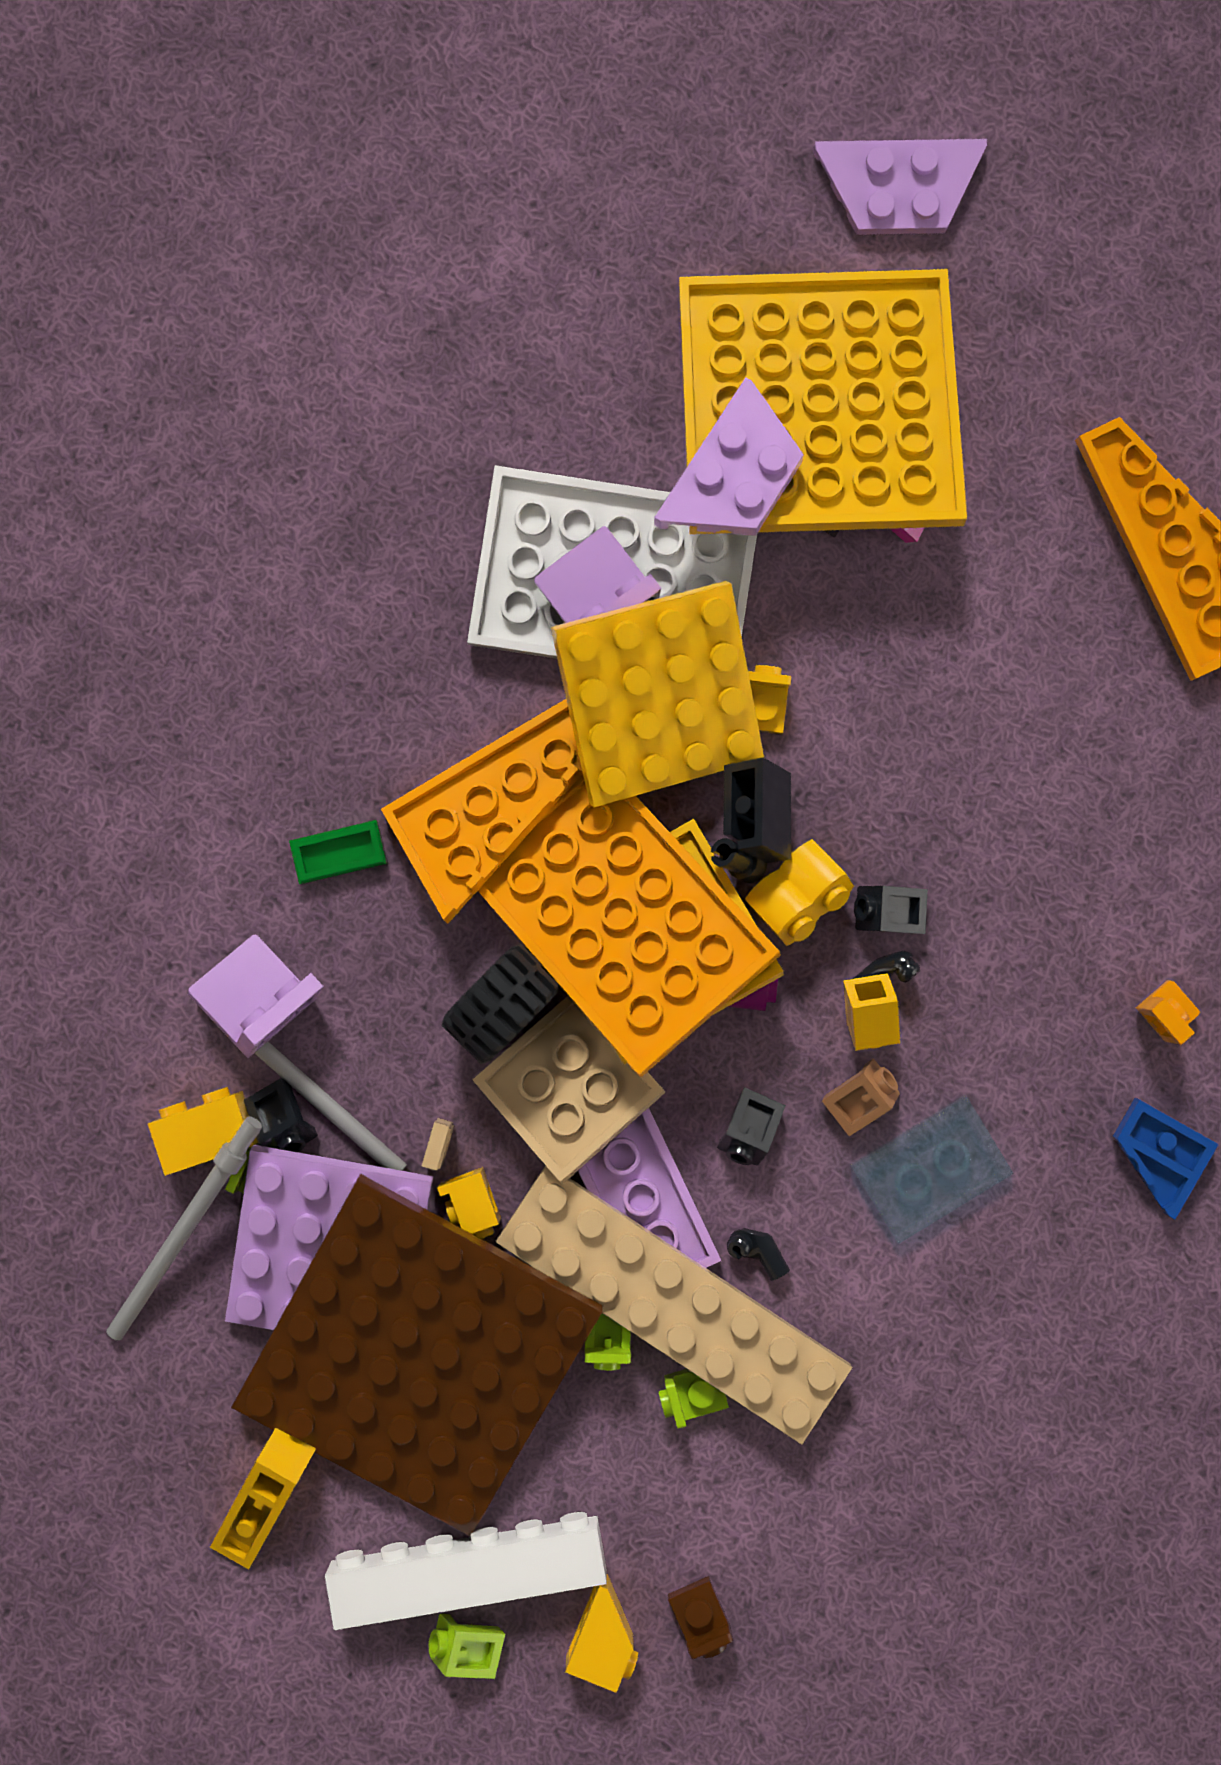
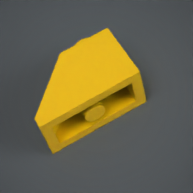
M606 1574L605 1585L593 1586L566 1654L565 1672L617 1693L622 1678L628 1680L631 1678L637 1662L638 1652L634 1651L633 1632L610 1578Z

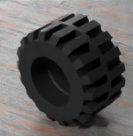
M523 944L513 946L444 1015L441 1026L480 1064L489 1062L557 994L560 985Z

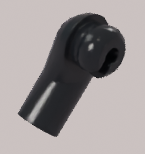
M902 950L877 958L853 979L886 973L891 977L895 973L901 982L907 983L920 972V965L912 959L914 955Z
M747 1228L738 1229L731 1234L727 1242V1250L733 1258L740 1260L742 1257L760 1260L771 1281L784 1276L790 1271L770 1234Z

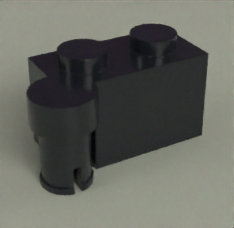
M764 757L724 765L723 835L729 838H722L714 843L711 853L719 855L720 858L711 856V860L718 867L728 869L731 876L745 883L757 882L766 872L767 863L791 859V773Z

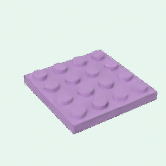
M253 1145L249 1154L225 1322L270 1330L275 1329L360 1174L427 1210L433 1176Z

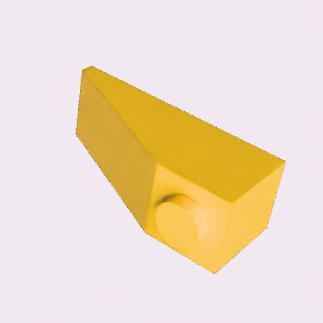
M275 1428L254 1463L210 1548L249 1570L316 1448Z

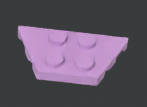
M987 139L817 141L814 145V156L823 165L831 181L830 186L838 201L843 203L847 211V218L856 235L945 233L987 146Z
M745 377L654 517V525L658 528L669 529V524L697 526V531L715 533L720 530H727L733 534L756 536L800 467L804 454L752 380Z

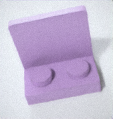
M602 526L534 579L537 587L565 623L659 599L662 589L651 574L646 577L642 574L606 526Z
M252 935L189 988L188 995L238 1049L249 1058L313 1003L323 985L312 973L300 981L257 935Z

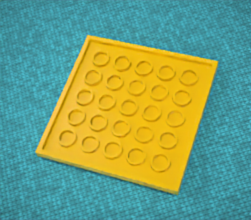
M948 269L679 277L686 468L745 377L752 380L804 454L800 467L758 532L959 527L965 525L967 509ZM689 526V534L731 533L727 530H720L715 533L697 531V526Z

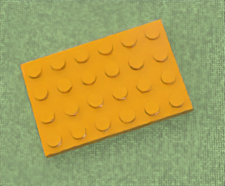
M583 774L478 890L479 894L544 966L640 1078L781 956L780 951L637 796L593 807L589 803Z

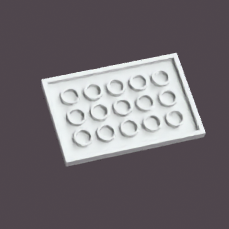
M495 465L467 643L471 646L557 659L550 627L564 624L565 622L537 587L534 579L602 526H606L645 577L649 574L653 576L662 588L660 598L723 581L732 583L742 637L757 534L756 536L733 533L689 534V526L669 524V529H661L654 525V517L670 492Z

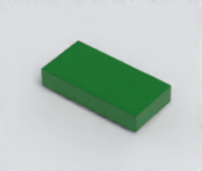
M378 820L289 840L298 882L301 885L388 864Z

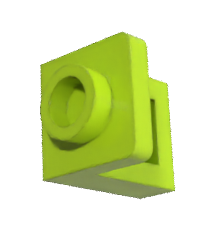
M602 1313L585 1341V1362L594 1363V1369L604 1371L621 1369V1364H630L631 1331Z

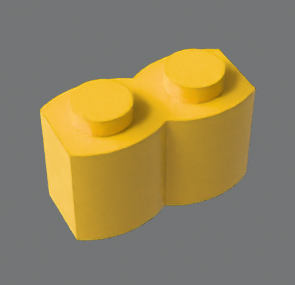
M811 839L791 853V859L785 860L778 870L762 879L749 892L745 901L775 935L788 946L795 941L800 942L806 939L814 931L820 916L841 908L849 899L854 885L848 875Z

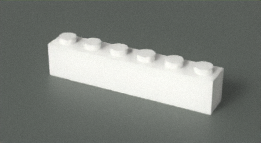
M574 1512L560 1518L561 1522L543 1525L541 1520L534 1519L518 1523L515 1526L516 1530L498 1532L495 1527H485L475 1530L470 1534L471 1537L453 1540L452 1535H438L426 1540V1545L408 1548L407 1543L397 1542L382 1547L380 1553L363 1555L362 1550H349L336 1556V1560L330 1562L325 1574L334 1630L605 1585L606 1563L598 1516L587 1517L585 1512Z

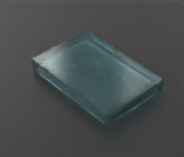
M965 1095L850 1165L898 1244L1014 1174Z

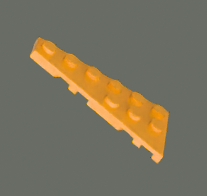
M1120 417L1080 435L1075 442L1190 681L1220 668L1221 521L1208 508L1204 509L1188 493L1190 489L1179 478L1175 479L1157 461V455Z
M564 699L381 808L437 910L447 924L583 774L567 700Z

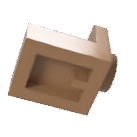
M871 1059L865 1063L859 1073L827 1093L822 1102L847 1135L851 1136L890 1111L900 1093L892 1073L887 1068L880 1067L874 1059Z

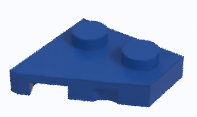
M1134 1098L1113 1135L1163 1212L1175 1220L1219 1145L1137 1098Z

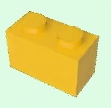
M228 1087L201 1095L204 1102L202 1105L187 1109L186 1103L183 1101L159 1109L161 1118L148 1123V1127L164 1176L213 1160L222 1145L231 1142L246 1117H249L244 1103L245 1096L243 1091L230 1095ZM255 1137L249 1147L258 1143L257 1137Z

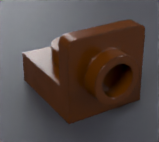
M709 1576L668 1594V1601L687 1641V1650L691 1659H696L700 1656H703V1658L717 1656L727 1648V1644L733 1641L731 1625Z

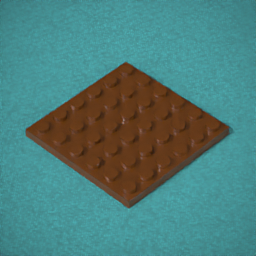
M360 1174L231 1408L273 1431L277 1428L316 1448L314 1453L471 1536L470 1534L474 1532L602 1314L603 1305Z

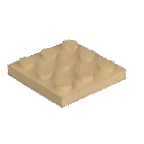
M569 996L563 999L472 1079L562 1184L665 1093L664 1089L648 1072L640 1078L628 1063L625 1065L622 1063L614 1047Z

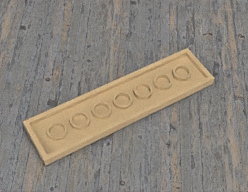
M546 1165L496 1240V1243L535 1269L603 1305L602 1313L800 1444L804 1443L852 1369L849 1362L569 1178L565 1183H560Z

